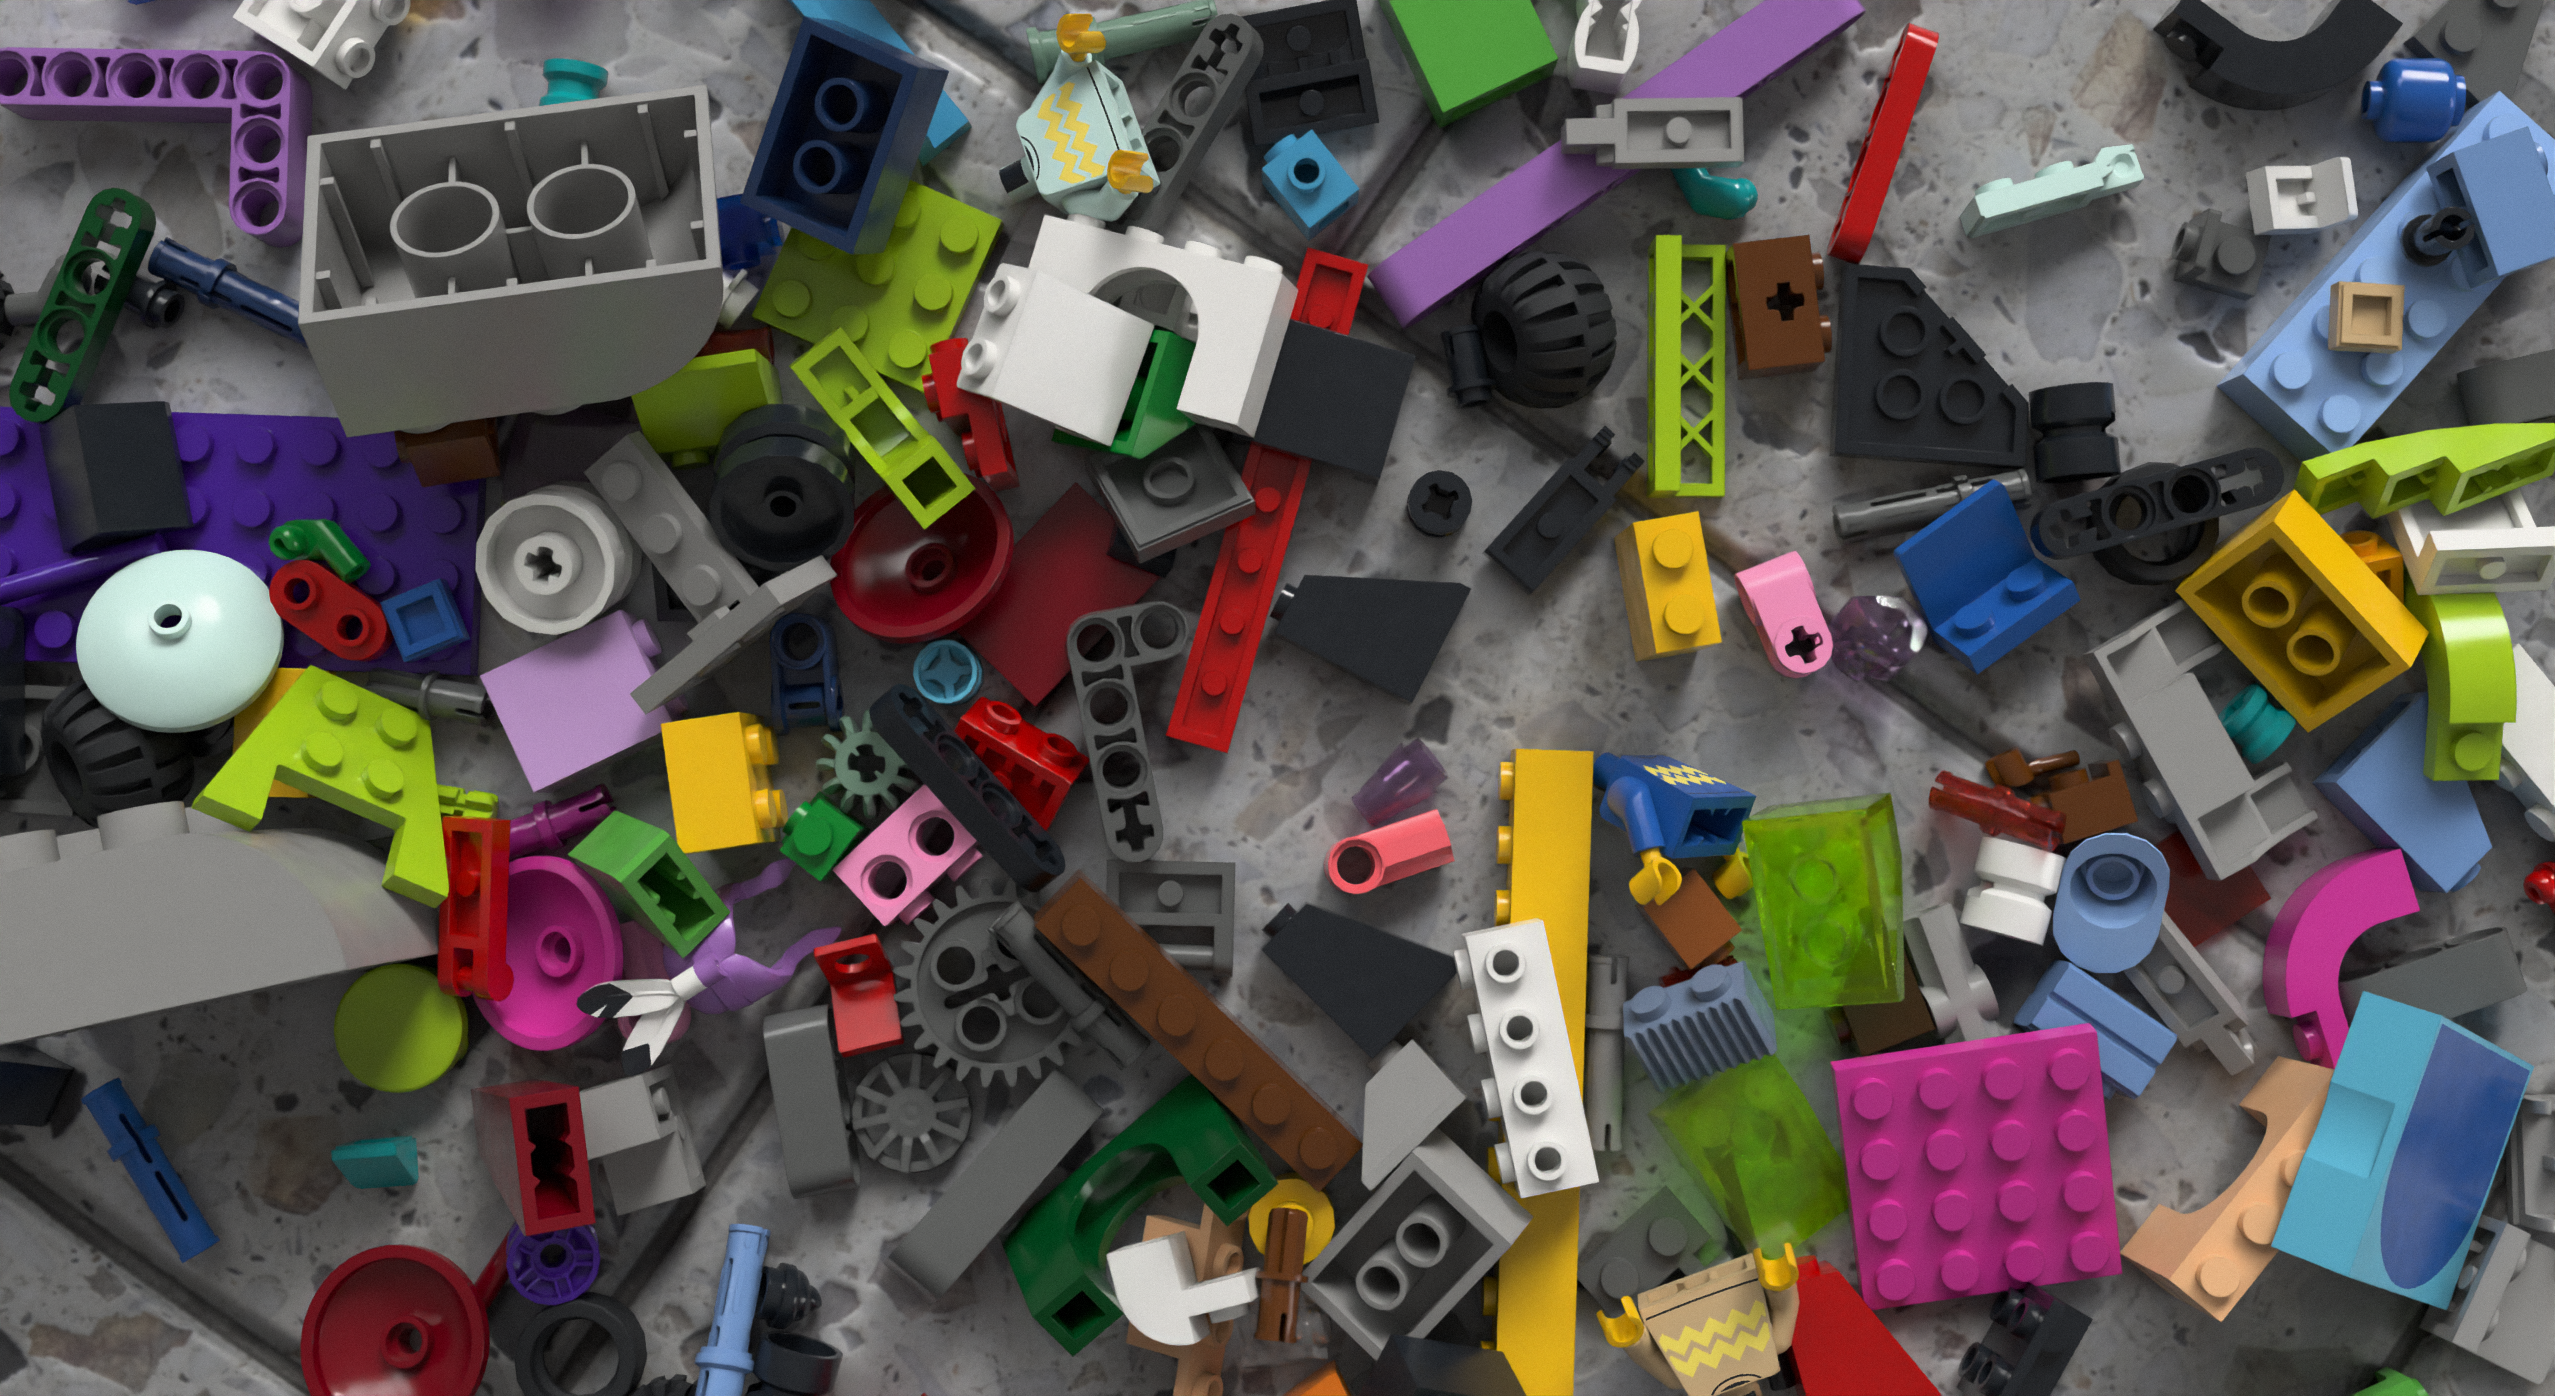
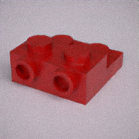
M954 338L932 344L930 346L931 354L928 355L932 373L922 375L923 389L930 413H935L939 423L945 421L957 436H961L968 468L970 471L974 470L978 479L984 478L995 492L1020 487L1002 403L957 387V380L962 369V355L968 345V339Z

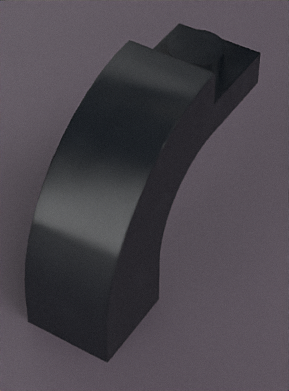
M2177 0L2166 10L2153 30L2165 38L2164 43L2173 54L2186 61H2196L2203 66L2190 83V88L2207 98L2231 107L2269 111L2296 107L2329 93L2369 65L2388 45L2403 23L2372 0H2332L2325 6L2304 36L2288 41H2268L2245 33L2201 0Z

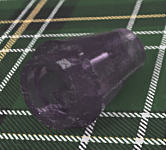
M1417 737L1407 746L1400 742L1360 788V791L1352 796L1351 799L1367 822L1376 827L1382 821H1386L1440 793L1438 786L1448 779L1449 776L1432 751Z

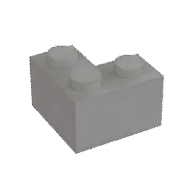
M672 1063L644 1070L635 1076L628 1075L597 1084L580 1091L588 1160L601 1157L603 1164L597 1168L599 1187L604 1199L608 1203L614 1201L618 1216L693 1194L706 1185Z

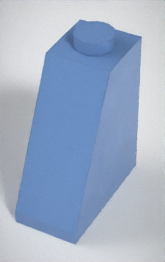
M2428 692L2400 694L2312 784L2377 848L2401 849L2410 880L2420 891L2455 892L2466 886L2477 876L2481 869L2477 862L2492 848L2467 780L2433 781L2423 775L2428 717Z

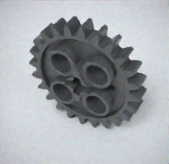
M1009 878L1002 895H994L988 880L982 879L979 888V898L971 900L967 892L961 886H957L955 889L958 906L950 909L943 902L935 899L932 903L939 919L934 925L919 918L913 921L917 929L924 935L921 943L902 941L900 945L907 953L915 957L913 965H903L894 968L895 974L911 980V988L895 994L894 1001L913 1002L915 1009L901 1020L900 1023L902 1027L921 1024L924 1032L915 1042V1049L925 1048L932 1043L939 1047L933 1062V1066L936 1069L945 1064L951 1057L957 1060L956 1080L962 1081L971 1067L980 1068L982 1087L989 1086L995 1070H1003L1009 1086L1014 1087L1017 1081V1068L1026 1066L1030 1074L1038 1080L1041 1078L1039 1059L1047 1056L1054 1063L1062 1066L1065 1062L1058 1045L1064 1040L1071 1045L1081 1047L1083 1042L1068 1022L1071 1016L1059 1003L1055 1010L1046 1017H1032L1025 1011L1022 1004L1023 992L1029 984L1037 981L1032 975L1011 983L1008 986L1010 997L1005 1000L999 1001L994 993H987L953 1009L946 1008L944 1001L949 996L985 982L988 979L986 968L992 964H997L1002 972H1008L1022 966L1017 959L1008 958L1001 953L997 945V938L991 935L987 929L1016 901L1022 905L1024 910L1034 920V915L1042 907L1038 905L1040 891L1037 893L1028 892L1025 899L1016 896L1015 882ZM955 946L968 950L975 962L974 973L970 979L956 985L944 981L937 970V962L941 953ZM978 1006L989 1007L994 1010L1000 1022L999 1031L996 1036L985 1043L972 1042L965 1036L962 1030V1021L965 1014Z

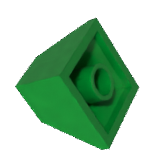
M1153 330L1111 446L1079 438L1056 428L1051 441L1060 445L1142 459L1195 425L1196 422L1177 410V406L1196 344L1172 332Z

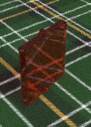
M2180 829L2153 845L2162 852L2170 868L2169 891L2164 911L2193 947L2198 946L2271 899L2250 865L2221 881L2208 880Z

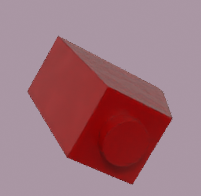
M1814 1255L1795 1258L1799 1272L1796 1284L1800 1303L1792 1344L1786 1351L1796 1383L1797 1396H1941L1938 1389L1834 1266L1826 1260L1818 1262L1817 1257Z

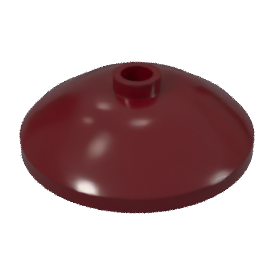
M964 473L975 487V490L925 530L908 513L886 485L871 494L857 507L854 513V528L844 547L833 555L830 561V566L838 575L830 581L834 598L841 611L854 626L865 634L882 641L902 644L918 643L941 637L956 630L983 610L1002 585L1009 570L1014 549V533L1010 516L999 497L987 484L972 475Z
M408 1244L384 1245L362 1251L350 1257L330 1273L315 1293L308 1307L300 1342L301 1365L306 1385L311 1396H475L482 1382L489 1357L490 1331L483 1301L473 1282L457 1264L444 1255L425 1247ZM414 1329L422 1337V1344L418 1351H415L410 1345V1335Z

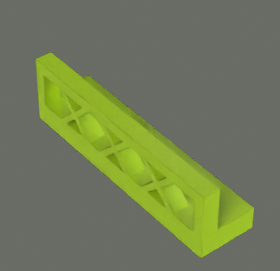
M1656 235L1648 246L1646 498L1725 497L1726 245L1682 244V235ZM1682 261H1710V287L1693 302L1682 291ZM1709 297L1710 318L1699 308ZM1681 306L1686 310L1682 315ZM1690 316L1710 334V350L1695 365L1681 353V325ZM1709 360L1710 381L1699 371ZM1681 368L1686 372L1682 377ZM1690 378L1710 396V412L1694 428L1681 416V387ZM1709 422L1710 444L1699 434ZM1681 431L1686 435L1682 440ZM1690 441L1710 459L1709 483H1681V450Z

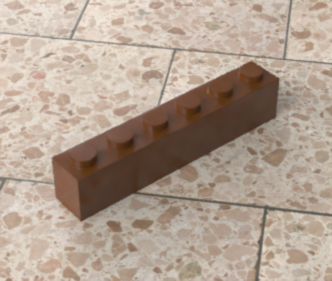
M1080 869L1034 915V926L1318 1193L1363 1147L1361 1139L1349 1123Z

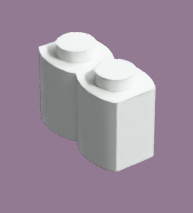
M1576 0V12L1579 22L1568 49L1566 66L1571 88L1609 94L1617 93L1626 78L1638 49L1639 26L1636 12L1642 0Z

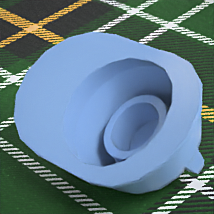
M2118 827L2113 832H2105L2090 837L2070 852L2063 866L2053 912V936L2061 953L2073 964L2094 973H2118L2136 966L2151 952L2159 935L2170 882V868L2162 852L2147 840L2128 834L2124 827Z

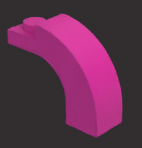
M2373 848L2336 860L2321 868L2307 878L2287 899L2270 930L2265 947L2262 978L2268 1013L2289 1018L2296 1017L2298 1023L2293 1025L2294 1041L2301 1056L2306 1061H2310L2311 1064L2335 1070L2349 1032L2348 1023L2339 997L2338 976L2342 960L2350 945L2359 935L2374 925L2420 911L2401 849Z

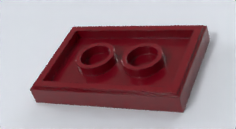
M1077 482L1014 545L1009 570L992 600L974 618L956 629L973 648L1035 707H1038L1071 673L1066 651V633L1069 626L1084 614L1138 603L1162 578L1106 555L1115 520ZM1092 624L1085 627L1077 638L1079 653L1085 658L1110 630L1100 624Z

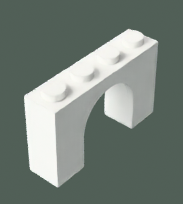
M1069 214L1067 220L1044 215L1029 269L1038 270L1111 305L1126 292L1146 284L1166 283L1188 291L1197 311L1198 338L1177 410L1196 423L1254 438L1298 294V289L1281 274L1283 267L1273 261L1256 256H1246L1244 264L1222 259L1223 252L1221 250L1196 241H1186L1184 249L1164 245L1163 236L1135 226H1128L1125 235L1104 230L1105 222L1084 214Z

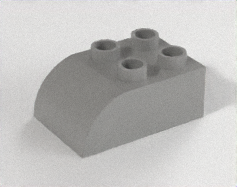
M707 84L308 136L298 325L347 437L397 430L421 434L436 431L454 422L526 412L558 415L570 412L584 404L629 397L659 384L682 369L702 349L715 329L723 303L724 282Z
M172 801L133 807L100 815L97 817L99 829L57 837L55 830H39L0 837V1046L88 1030L438 954L439 914L436 908L382 887L381 884L389 855L362 839L342 832L320 828L265 829L248 832L192 809V807L185 808L184 801Z

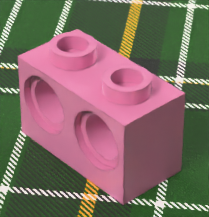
M924 784L832 870L884 926L892 925L899 919L908 926L933 904L932 902L935 898L929 891L946 875L956 882L983 856L976 849L979 845L977 840ZM937 817L946 820L954 831L953 845L942 855L930 852L925 847L922 838L926 824ZM888 861L900 865L907 877L906 888L897 898H889L883 895L876 885L877 871Z

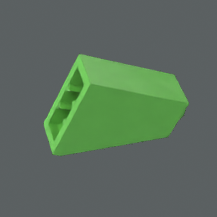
M614 810L568 854L576 865L588 872L597 881L610 902L681 958H685L730 913L729 909L670 834L663 829L617 810Z

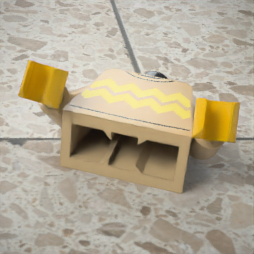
M1783 1243L1785 1254L1777 1260L1764 1259L1761 1249L1756 1248L1747 1255L1638 1294V1308L1642 1320L1632 1298L1629 1296L1622 1297L1621 1302L1626 1311L1622 1316L1607 1318L1602 1310L1596 1313L1607 1342L1614 1347L1623 1348L1634 1363L1666 1387L1678 1390L1685 1389L1688 1396H1716L1719 1394L1721 1396H1763L1758 1380L1775 1375L1780 1371L1777 1355L1785 1352L1792 1344L1800 1303L1796 1284L1799 1272L1791 1243Z

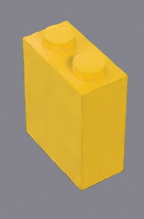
M1699 511L1633 522L1614 538L1635 661L1640 662L1698 652L1721 643L1722 639Z

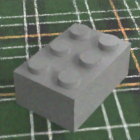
M1436 1127L1302 1272V1276H1308V1283H1301V1289L1377 1361L1391 1334L1424 1339L1512 1246L1533 1216L1447 1135Z

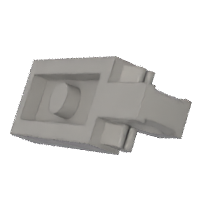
M1742 98L1613 99L1611 104L1596 106L1595 118L1565 119V123L1561 127V153H1596V166H1612V169L1740 167L1744 163Z
M2164 911L2159 935L2151 952L2136 966L2123 970V972L2170 1030L2178 1035L2177 1038L2185 1048L2192 1045L2200 1053L2209 1048L2230 1075L2233 1076L2254 1064L2255 1054L2259 1049L2244 1029V1027L2249 1025L2248 1022L2250 1021L2244 1013L2242 1005Z

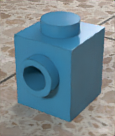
M1312 129L1298 140L1293 134L1288 135L1274 145L1264 156V160L1268 164L1261 169L1262 184L1308 241L1358 203V186Z

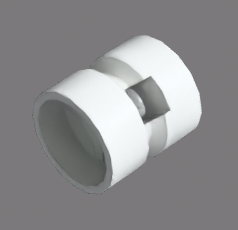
M1983 836L1974 867V872L1982 879L1980 886L1968 889L1960 923L1990 933L2043 946L2052 911L2044 903L2045 896L2057 893L2066 858L2030 846Z

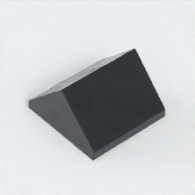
M154 401L73 405L39 427L63 553L70 554L130 541L157 532L164 534L194 527L170 403Z

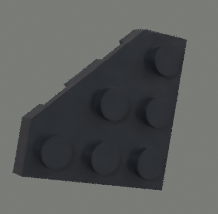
M1846 263L1841 268L1829 456L2003 469L2025 467L2029 402L2013 384L2008 385L1984 358L1986 356L1985 352L1953 316L1949 318L1926 293L1925 289L1927 287L1910 268Z

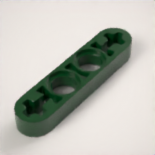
M114 187L102 190L88 204L11 382L9 390L10 404L16 414L23 419L44 425L71 406L81 405L155 232V212L150 204L141 197L125 189ZM115 211L126 213L132 217L128 228L119 227L110 222L111 216ZM99 241L121 249L118 257L97 248ZM102 261L109 269V283L99 294L88 295L82 285L83 273L91 264ZM77 320L84 329L83 343L75 352L63 354L57 345L58 331L68 321ZM48 359L70 367L67 375L46 367ZM39 386L47 388L51 393L56 394L51 406L43 404L39 399L35 398V393Z

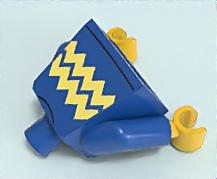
M1606 752L1598 757L1593 765V787L1605 792L1599 808L1601 818L1627 833L1633 856L1641 857L1644 868L1629 881L1631 894L1638 903L1646 905L1654 898L1657 905H1662L1677 892L1681 885V873L1672 862L1661 857V853L1671 859L1723 855L1726 863L1713 872L1712 878L1718 890L1727 899L1742 896L1757 884L1760 878L1759 866L1748 854L1741 852L1738 846L1739 843L1743 842L1741 836L1756 795L1664 755H1622L1618 757Z

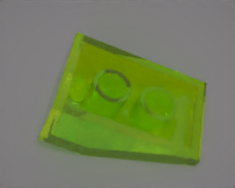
M1891 792L1769 805L1743 820L1742 826L1776 1010L1901 1002L1904 999L1902 852Z
M1775 1053L1772 1056L1765 1054L1760 1060L1752 1059L1748 1064L1740 1063L1735 1069L1728 1067L1723 1073L1715 1071L1711 1077L1703 1075L1699 1081L1694 1079L1646 1114L1724 1225L1730 1230L1747 1254L1752 1253L1756 1248H1760L1764 1259L1777 1260L1785 1254L1783 1243H1791L1794 1249L1848 1208L1843 1162L1806 1097Z

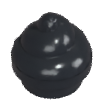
M780 1263L777 1268L763 1267L754 1318L766 1320V1324L770 1328L785 1329L793 1321L803 1320L809 1311H815L821 1307L822 1301L818 1290L810 1285L806 1274L798 1270L795 1265Z

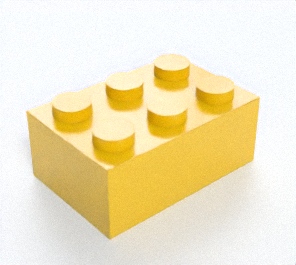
M2295 489L2214 546L2210 557L2192 574L2185 576L2175 590L2307 732L2315 729L2411 668L2429 634V631Z

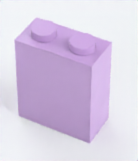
M618 610L480 675L534 793H552L663 740L661 723L684 720L681 713L689 709L684 694L646 715L630 695L633 690L660 669L655 655L662 652L661 645L655 631L646 618L638 621L635 614Z

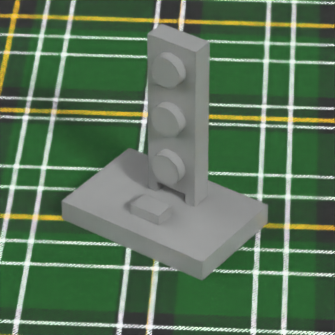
M640 430L627 434L584 471V474L699 623L687 633L693 642L630 693L645 715L708 681L771 630L778 620L792 613L838 576L825 558L820 555L758 587L736 556L722 545L710 522ZM739 601L740 604L730 611L729 608Z

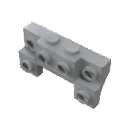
M2180 598L2130 625V629L2082 654L2112 708L2106 711L2113 724V727L2109 728L2112 743L2126 761L2130 762L2133 760L2145 783L2140 785V790L2148 807L2157 817H2165L2168 823L2177 824L2208 880L2221 881L2256 862L2271 847L2319 817L2315 810L2307 808L2288 772L2292 771L2288 762H2278L2253 777L2250 775L2194 673H2185L2223 651L2224 648L2220 641L2214 642L2203 620Z

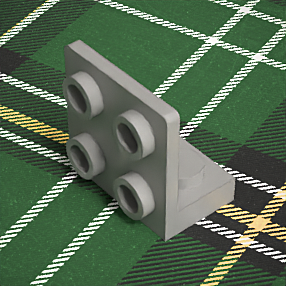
M2481 1214L2448 1309L2444 1310L2430 1305L2419 1328L2533 1383L2542 1384L2555 1358V1250L2531 1239V1234L2517 1227Z

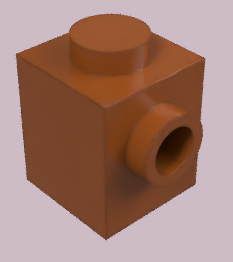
M1684 867L1679 871L1682 877L1681 885L1677 892L1662 905H1657L1653 898L1646 905L1637 903L1635 907L1679 964L1691 970L1698 964L1702 968L1716 965L1728 956L1735 948L1730 939L1742 931V929L1695 868Z

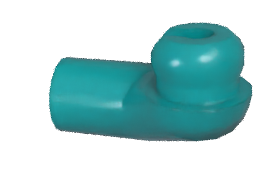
M1670 168L1689 206L1697 214L1733 220L1744 217L1748 211L1756 206L1758 200L1757 189L1746 178L1731 179L1711 176L1706 168Z

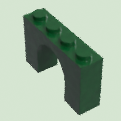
M1192 1073L998 1235L1032 1317L1072 1357L1124 1315L1123 1309L1106 1275V1254H1108L1111 1243L1123 1223L1139 1206L1167 1188L1188 1184L1228 1227L1279 1184L1237 1116Z

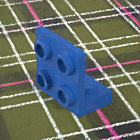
M1995 479L1989 481L1898 546L1893 552V556L1934 642L1977 675L2081 600L2073 581L2035 557L2005 486Z

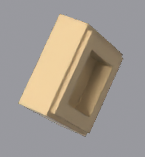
M2343 281L2331 285L2328 350L2394 354L2401 351L2405 285Z

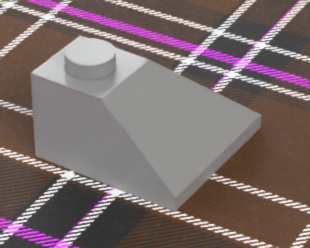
M1394 1039L1367 1065L1376 1074L1365 1085L1361 1182L1370 1191L1467 1097L1465 1091L1415 1039H1412L1404 1048Z

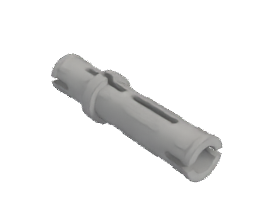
M1601 954L1588 955L1589 980L1587 1011H1585L1587 1034L1584 1113L1592 1150L1605 1151V1146H1608L1610 1151L1622 1150L1623 1146L1621 1141L1625 1050L1623 1003L1626 1002L1627 969L1630 959L1629 956L1606 954L1605 957H1602Z

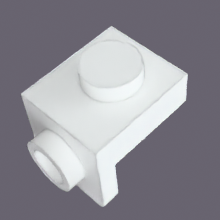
M2335 157L2312 166H2264L2246 173L2254 235L2311 234L2355 220L2358 217L2351 160L2348 157Z

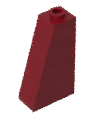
M531 1079L471 1089L478 1153L523 1235L531 1236L595 1224L579 1087Z

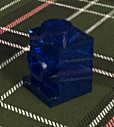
M742 194L717 198L721 256L724 270L736 271L756 267L761 264L760 257L777 254L776 247L784 246L785 242L782 222L741 204Z

